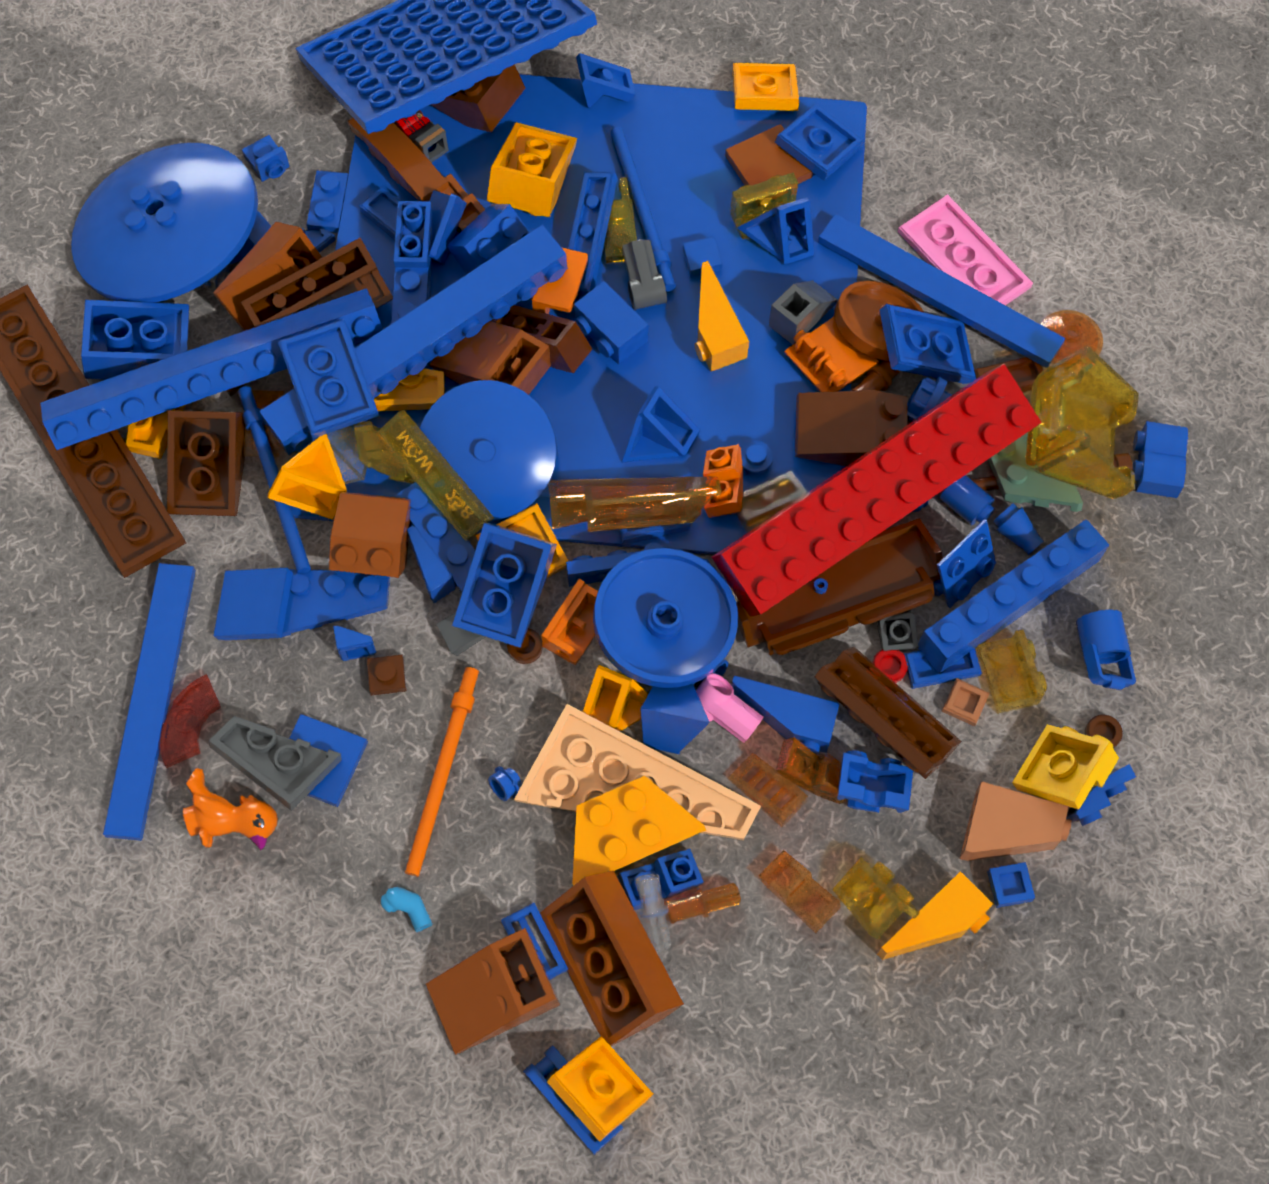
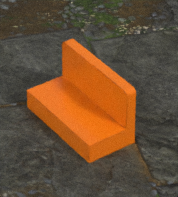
M562 248L567 256L568 269L559 280L553 283L547 282L538 288L537 293L532 299L534 311L549 314L550 308L564 312L572 311L588 262L587 253Z

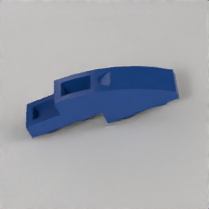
M398 201L393 260L395 278L391 324L431 297L432 258L429 257L432 247L431 201Z

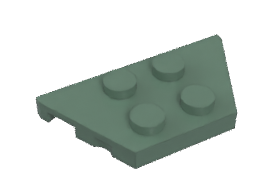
M1033 401L1030 405L1042 423L987 460L997 480L1002 497L1007 502L1020 504L1028 502L1034 506L1049 508V503L1071 506L1070 511H1082L1083 501L1039 401Z

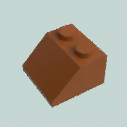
M341 492L330 537L329 570L399 578L407 564V529L409 528L411 499Z

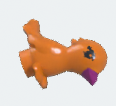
M196 768L186 782L193 795V805L183 808V817L190 836L199 835L202 845L205 848L212 847L213 836H222L232 832L241 833L255 843L261 851L266 846L267 838L274 832L277 826L278 816L273 807L252 795H249L248 798L241 795V805L234 806L224 797L210 792L205 786L203 769Z

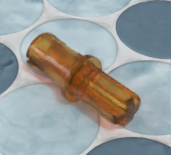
M730 883L705 891L698 888L694 894L665 900V907L670 923L674 924L675 922L700 915L707 918L710 912L738 905L741 902V896L736 884Z

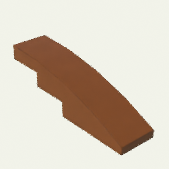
M354 118L347 121L351 132L364 141L371 155L387 167L390 177L419 201H428L433 190L442 192L449 187L446 179L430 160L394 123L389 124L382 131L368 134Z

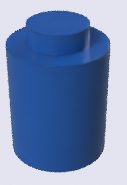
M966 475L945 488L940 496L944 503L970 525H974L977 521L981 523L984 519L988 520L995 511V508L992 507L995 499Z

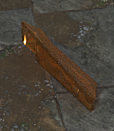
M715 476L550 480L548 483L552 529L587 521L588 532L693 523L701 515V509L711 498L722 493L719 479Z

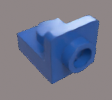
M270 135L241 149L243 156L262 182L268 178L280 177L285 172V169L290 167L286 151L282 146L278 147Z

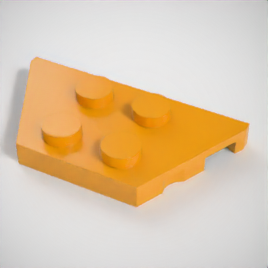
M642 776L576 806L572 884L574 886L587 876L620 869L706 831V828L646 776Z

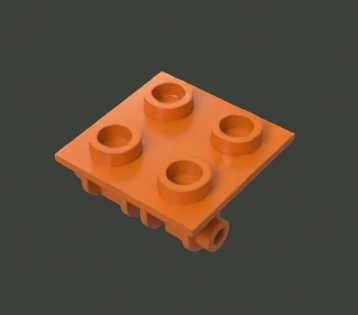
M834 317L811 333H805L804 330L799 331L793 338L796 343L784 351L820 392H839L879 363L876 358L859 351L843 337Z

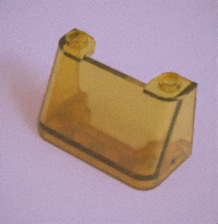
M1088 345L1046 368L1033 382L1030 405L1042 423L1028 432L1026 464L1040 475L1107 498L1116 499L1124 497L1129 492L1135 490L1134 472L1126 466L1119 468L1114 466L1115 428L1129 423L1136 416L1139 393Z

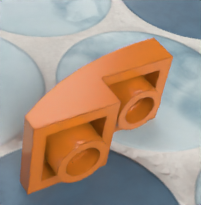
M739 444L706 451L703 476L708 485L704 510L708 517L741 512L743 466Z

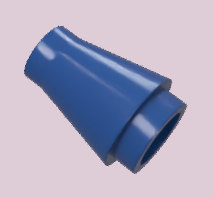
M1014 503L993 521L997 525L998 529L996 530L1022 548L1028 555L1044 542L1023 507L1019 509Z

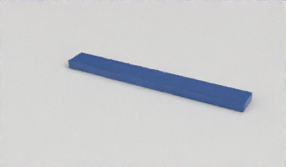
M838 214L833 216L819 236V244L1045 368L1049 367L1064 344L1066 338Z
M159 563L103 832V835L107 838L138 841L143 839L196 572L194 566Z

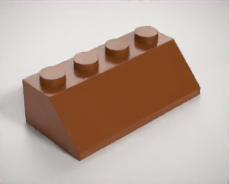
M614 870L584 877L540 912L600 1036L610 1046L659 1022L684 1005Z

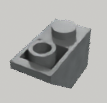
M813 280L795 283L771 305L769 327L794 345L796 343L793 340L794 336L801 330L807 333L836 305L838 299Z

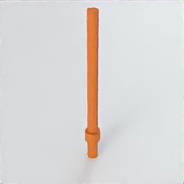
M472 667L465 668L459 691L454 693L450 707L453 709L406 866L405 874L416 877L420 875L466 715L472 711L475 701L472 695L479 674V670Z

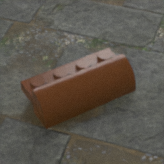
M360 237L243 300L241 303L254 326L257 327L367 288L376 309L392 301L393 296Z
M855 647L842 651L834 662L822 666L814 676L818 680L817 683L828 696L842 704L855 720L863 723L883 745L891 748L902 758L907 767L919 773L924 779L928 778L962 742Z

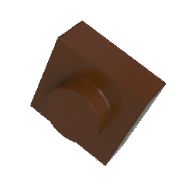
M403 654L367 658L371 696L407 691Z

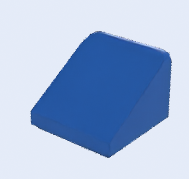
M333 626L336 646L341 660L347 661L375 655L376 648L371 636L340 626Z

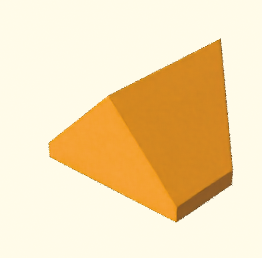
M327 434L318 437L281 467L267 494L269 499L333 520L340 493L347 492Z
M599 665L596 669L583 712L618 731H622L641 720L640 708L648 693L632 678Z

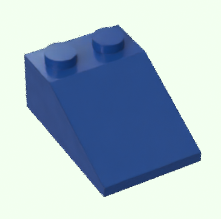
M85 300L81 352L85 379L106 380L186 352L188 350L189 304Z
M484 523L452 626L521 647L546 581L557 544L492 523Z

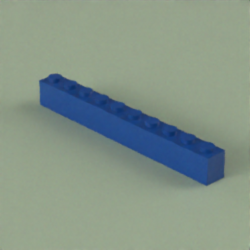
M543 224L355 348L373 399L381 393L387 394L396 388L399 381L408 375L418 374L429 361L437 356L441 357L448 354L456 343L465 337L471 338L480 332L483 325L492 319L502 318L509 312L510 307L521 300H529L537 293L539 287L547 282L553 283L564 275L568 269L566 253ZM295 388L259 411L265 424L288 455L294 451H302L312 443L314 438L311 436Z
M367 288L41 402L42 422L56 450L285 370L287 366L278 344L280 340L342 319L345 320L353 345L370 339L382 331L383 328Z

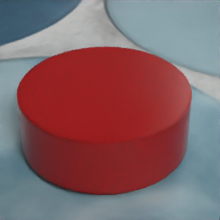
M882 649L876 653L872 661L878 669L895 683L901 681L908 670L905 655L899 650L883 651Z

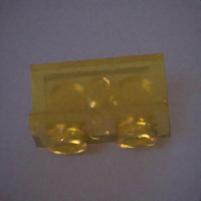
M794 173L783 176L776 175L767 181L755 185H744L738 190L733 191L730 215L736 228L775 207L796 201L798 181ZM737 229L742 239L750 238Z

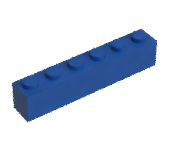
M1085 519L924 630L918 643V649L925 653V658L940 674L967 655L973 648L983 644L1099 562L1109 544L1091 523Z

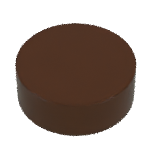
M528 628L522 646L516 647L507 644L508 653L515 662L520 664H530L536 661L541 656L543 650L541 636L535 630Z
M1101 714L1093 717L1088 722L1084 734L1091 737L1094 735L1103 736L1113 744L1114 749L1120 743L1123 731L1120 723L1115 718Z

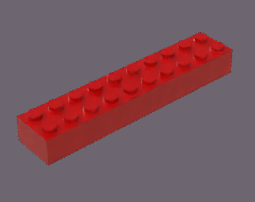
M1002 364L989 370L711 558L750 617L761 615L1042 422L1006 365Z

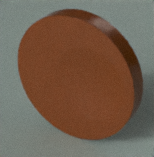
M878 281L853 283L844 289L835 305L834 318L836 325L843 337L856 349L871 357L889 361L879 309L886 304L920 312L924 311L911 296L892 285Z

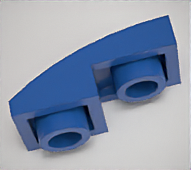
M1128 764L1111 773L1102 788L1093 785L1080 809L1071 807L1067 812L1066 819H1070L1071 823L1079 820L1081 825L1084 826L1102 818L1099 810L1111 805L1108 798L1127 790L1124 783L1136 778L1131 765Z
M691 849L659 857L652 864L621 872L617 876L634 910L691 890L704 883Z

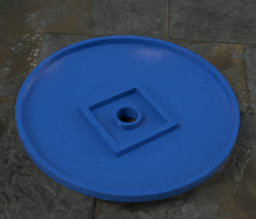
M173 144L141 154L120 166L104 179L91 193L80 210L74 225L71 241L72 256L76 269L93 290L115 301L154 303L185 294L201 286L222 271L239 253L247 241L255 223L258 209V195L255 182L243 162L235 155L210 144Z

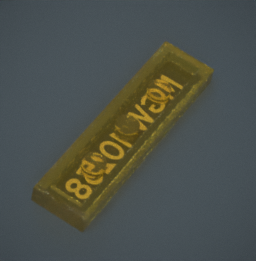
M405 410L399 411L375 433L465 541H468L480 531L484 523H489L494 519L493 515Z

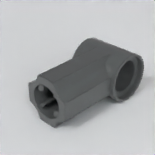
M640 239L622 245L629 277L628 292L633 309L636 310L667 303L664 280L662 275L658 274L650 239Z

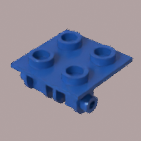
M984 519L937 564L940 580L933 582L934 594L939 597L943 593L949 608L958 600H964L969 595L972 587L982 577L989 576L995 567L996 560L987 520Z

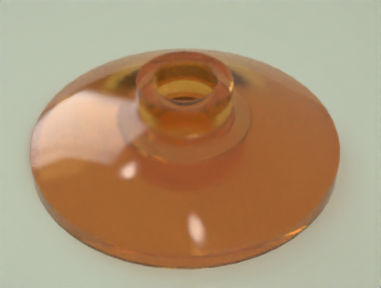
M1074 310L1057 311L1048 315L1040 324L1066 338L1052 361L1059 366L1067 368L1083 367L1092 363L1101 353L1103 347L1102 332L1093 319L1081 312ZM1067 331H1074L1078 336H1070Z

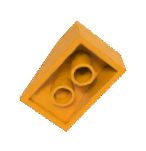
M516 122L491 166L487 201L496 204H510L513 208L527 211L533 216L550 217L557 203L576 147L577 138Z

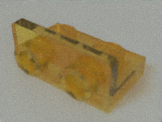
M1023 629L1016 630L1010 638L983 643L977 646L976 649L997 714L1040 703L1045 695L1044 692L1047 690L1046 680L1043 673L1037 671L1034 662L1036 657L1035 647L1032 640L1026 638Z
M861 856L832 890L868 934L878 940L902 912H905L914 919L920 912L911 903L914 896L901 884H894L892 879L895 875L887 866L880 861H877L874 865Z

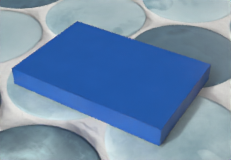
M886 304L879 309L891 369L933 378L941 377L945 380L962 384L971 383L976 380L963 322Z
M344 319L278 341L312 438L379 416Z

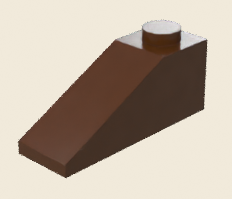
M515 305L510 307L509 312L502 318L491 320V322L521 329L549 345L550 367L574 373L592 350L576 321Z

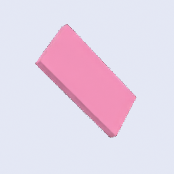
M948 194L898 227L897 232L926 263L1005 306L1029 290L1033 285V282Z

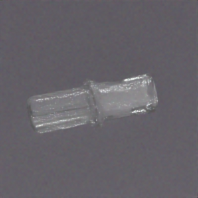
M647 874L635 879L642 909L639 912V916L645 919L648 936L655 950L662 951L671 947L665 915L669 912V907L664 904L659 875Z

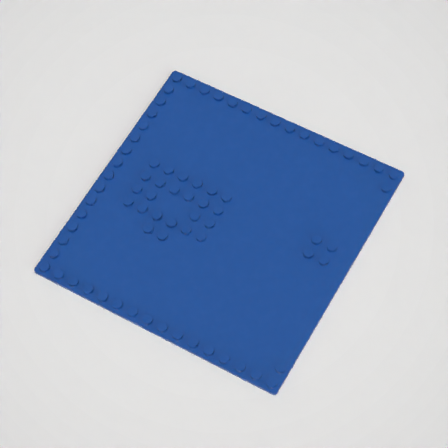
M519 74L524 83L525 90L492 132L467 127L431 105L420 109L422 114L434 125L438 123L446 131L449 151L432 162V164L443 177L451 173L468 195L472 193L484 209L488 208L491 204H496L487 201L491 166L516 122L577 138L576 147L557 203L550 217L533 216L527 211L513 208L529 232L543 224L562 248L568 249L584 172H614L618 180L595 287L605 281L633 309L628 292L629 277L622 245L640 239L646 240L610 133L614 127H621L663 250L668 252L672 263L670 270L676 288L666 292L667 303L635 310L649 324V340L646 344L618 365L611 357H605L597 348L596 342L589 335H586L585 338L592 347V350L576 371L569 373L550 367L529 395L539 403L547 414L556 437L558 457H556L554 472L549 483L642 481V478H656V481L683 480L684 494H682L691 525L690 530L623 545L614 515V509L681 494L656 495V498L642 499V495L538 497L527 508L538 503L558 541L644 549L649 543H658L663 548L677 549L688 553L715 555L846 467L795 457L796 397L798 393L820 391L784 353L792 344L769 327L771 305L795 283L813 280L836 299H839L845 288L857 282L858 264L819 244L818 239L835 214L860 226L867 105L864 102L799 97L798 111L735 109L733 91L633 83L636 95L629 102L603 95L591 108H588L581 79ZM815 103L864 140L862 148L825 181L813 173L812 178L759 203H756L725 157V149L779 124L785 129ZM355 135L335 251L361 237L393 296L395 240L362 214L359 205L381 186H384L401 201L419 200L390 177L387 167L372 156L367 144ZM436 143L428 148V153L435 150ZM808 197L811 208L815 255L784 265L782 261L737 229V227L775 207ZM715 237L723 266L721 271L714 273L749 340V349L746 359L711 372L706 361L701 362L695 351L694 344L698 341L701 275L690 277L683 253V243ZM450 251L445 265L432 261L430 298L467 275ZM576 296L574 303H576L584 296ZM533 297L526 301L521 300L515 306L533 310ZM393 300L376 309L383 329L391 325ZM574 305L571 312L550 308L549 315L574 321ZM835 306L808 332L811 333L834 317ZM363 342L358 343V344H355L354 347L356 348L357 346H359V345L362 344ZM429 361V362L426 364L425 369L434 370L433 368H431V367L429 366V364H430V362H431V361ZM445 376V393L460 385ZM851 383L840 391H851ZM654 386H659L700 428L685 456L622 463L637 415ZM429 409L378 411V417L327 434L347 492L393 497L422 478L420 471L390 437L387 431L399 419L405 416L419 433L422 421ZM750 441H761L767 444L773 452L771 467L757 475L750 474L743 469L741 512L709 518L704 510L708 485L703 476L706 451L737 444L742 448L743 445ZM290 506L294 518L334 522V518L332 520ZM444 506L462 533L479 534L484 523L496 525L510 518L485 520L470 532L457 515Z

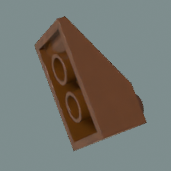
M877 390L798 393L796 397L795 457L848 466L907 426V396Z
M168 410L167 512L169 514L237 516L247 447V429L242 417L244 412Z

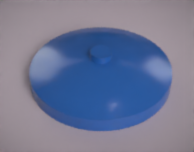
M479 380L451 389L431 406L419 429L421 437L488 515L486 520L503 519L526 509L543 493L554 472L557 444L553 426L547 414L529 394L507 383ZM439 469L433 471L427 480L421 474L424 483L432 495L442 505L452 511L441 498L442 495L452 491V483L449 476Z
M655 548L628 556L614 566L606 575L595 600L593 623L596 638L603 653L619 671L633 680L649 686L675 688L687 686L706 678L722 664L729 654L736 637L738 610L728 583L708 562L682 550Z

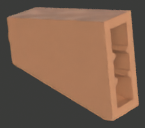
M981 782L975 793L960 859L970 861L1054 850L1061 840L1066 841L1072 822L1070 819H1066L1069 806Z

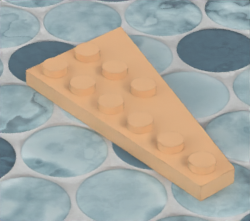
M566 704L514 798L515 802L576 812L577 805L642 776H646L705 826L706 831L701 832L702 834L743 841L761 808L760 805L568 704Z

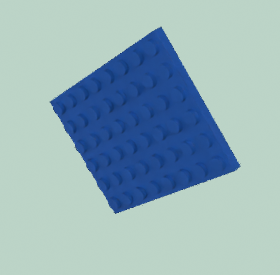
M398 0L295 49L301 62L359 125L370 134L384 130L389 124L401 118L411 117L418 110L428 105L438 104L453 93L467 90L473 87L476 82L487 77L499 75L504 69L516 63L526 62L531 56L543 50L553 49L560 42L572 36L584 34L587 29L597 25L595 13L579 0Z

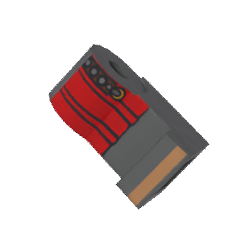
M420 110L411 117L401 118L393 122L409 137L431 163L449 151L446 131L438 123L434 125ZM436 143L435 150L428 153V148Z

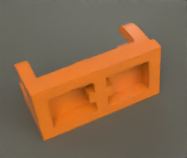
M578 579L541 635L544 648L575 666L596 635L593 611L598 590Z

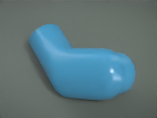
M393 887L388 889L386 894L381 897V906L385 911L395 912L400 910L408 913L415 932L422 931L433 925L418 894L400 887Z

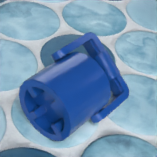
M1100 610L1078 618L1076 626L1090 681L1093 684L1116 690H1122L1135 684L1136 678L1130 656L1131 651L1121 611ZM1118 662L1121 676L1102 674L1101 664Z

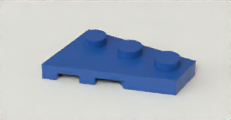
M290 569L293 575L282 637L291 635L294 632L322 627L324 624L339 620H348L386 610L388 608L390 577L329 570H310L302 574L297 573L296 569Z

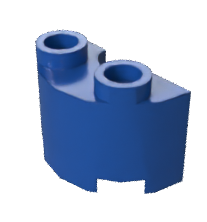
M847 751L842 756L837 799H848L847 806L858 810L879 813L880 807L896 809L898 813L908 811L913 770L903 766L902 762L897 759L883 758L880 760V764L869 761L867 754L864 752Z

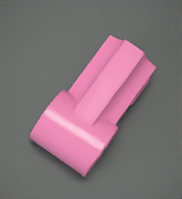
M712 673L704 678L696 689L709 721L714 720L743 743L747 741L764 718L734 695L732 685L718 674Z

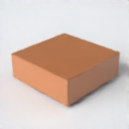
M956 679L942 712L975 726L990 693L960 679Z

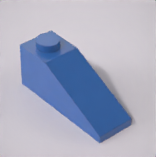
M738 676L733 677L732 687L734 695L764 717L762 720L788 742L797 745L799 751L809 755H818L819 752L827 753L840 703Z

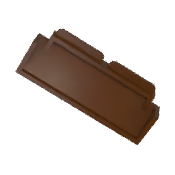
M920 518L884 530L761 615L750 617L732 590L738 610V626L747 648L764 642L769 655H784L843 634L849 627L859 623L864 625L871 624L927 604L935 597L933 582L940 580L937 564L943 559L942 551ZM819 578L825 579L828 583L827 591L823 594H818L813 589L815 580ZM821 584L818 585L819 588H823V587H824V586L821 585Z

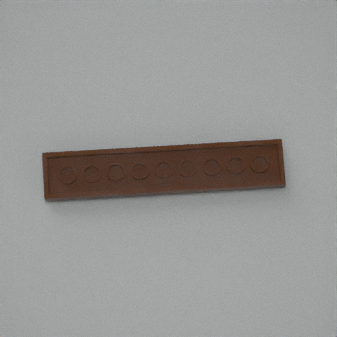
M28 284L0 298V371L123 577H128L186 544L185 539L117 429L56 450L42 422L40 403L89 386V383Z

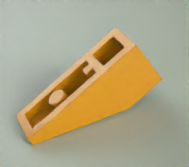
M709 261L702 263L698 341L694 346L701 362L706 361L712 372L746 359L748 357L749 340Z
M960 871L881 947L877 955L884 960L962 937L969 929L976 934L991 919L986 913L993 903Z

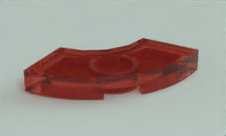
M207 674L190 683L172 702L173 706L167 715L165 723L162 725L160 736L161 755L166 768L201 753L198 741L201 727L209 715L221 708Z

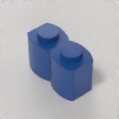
M1146 421L1143 429L1136 431L1133 451H1139L1138 460L1133 462V477L1131 479L1136 481V492L1172 498L1179 496L1184 488L1186 475L1187 427Z

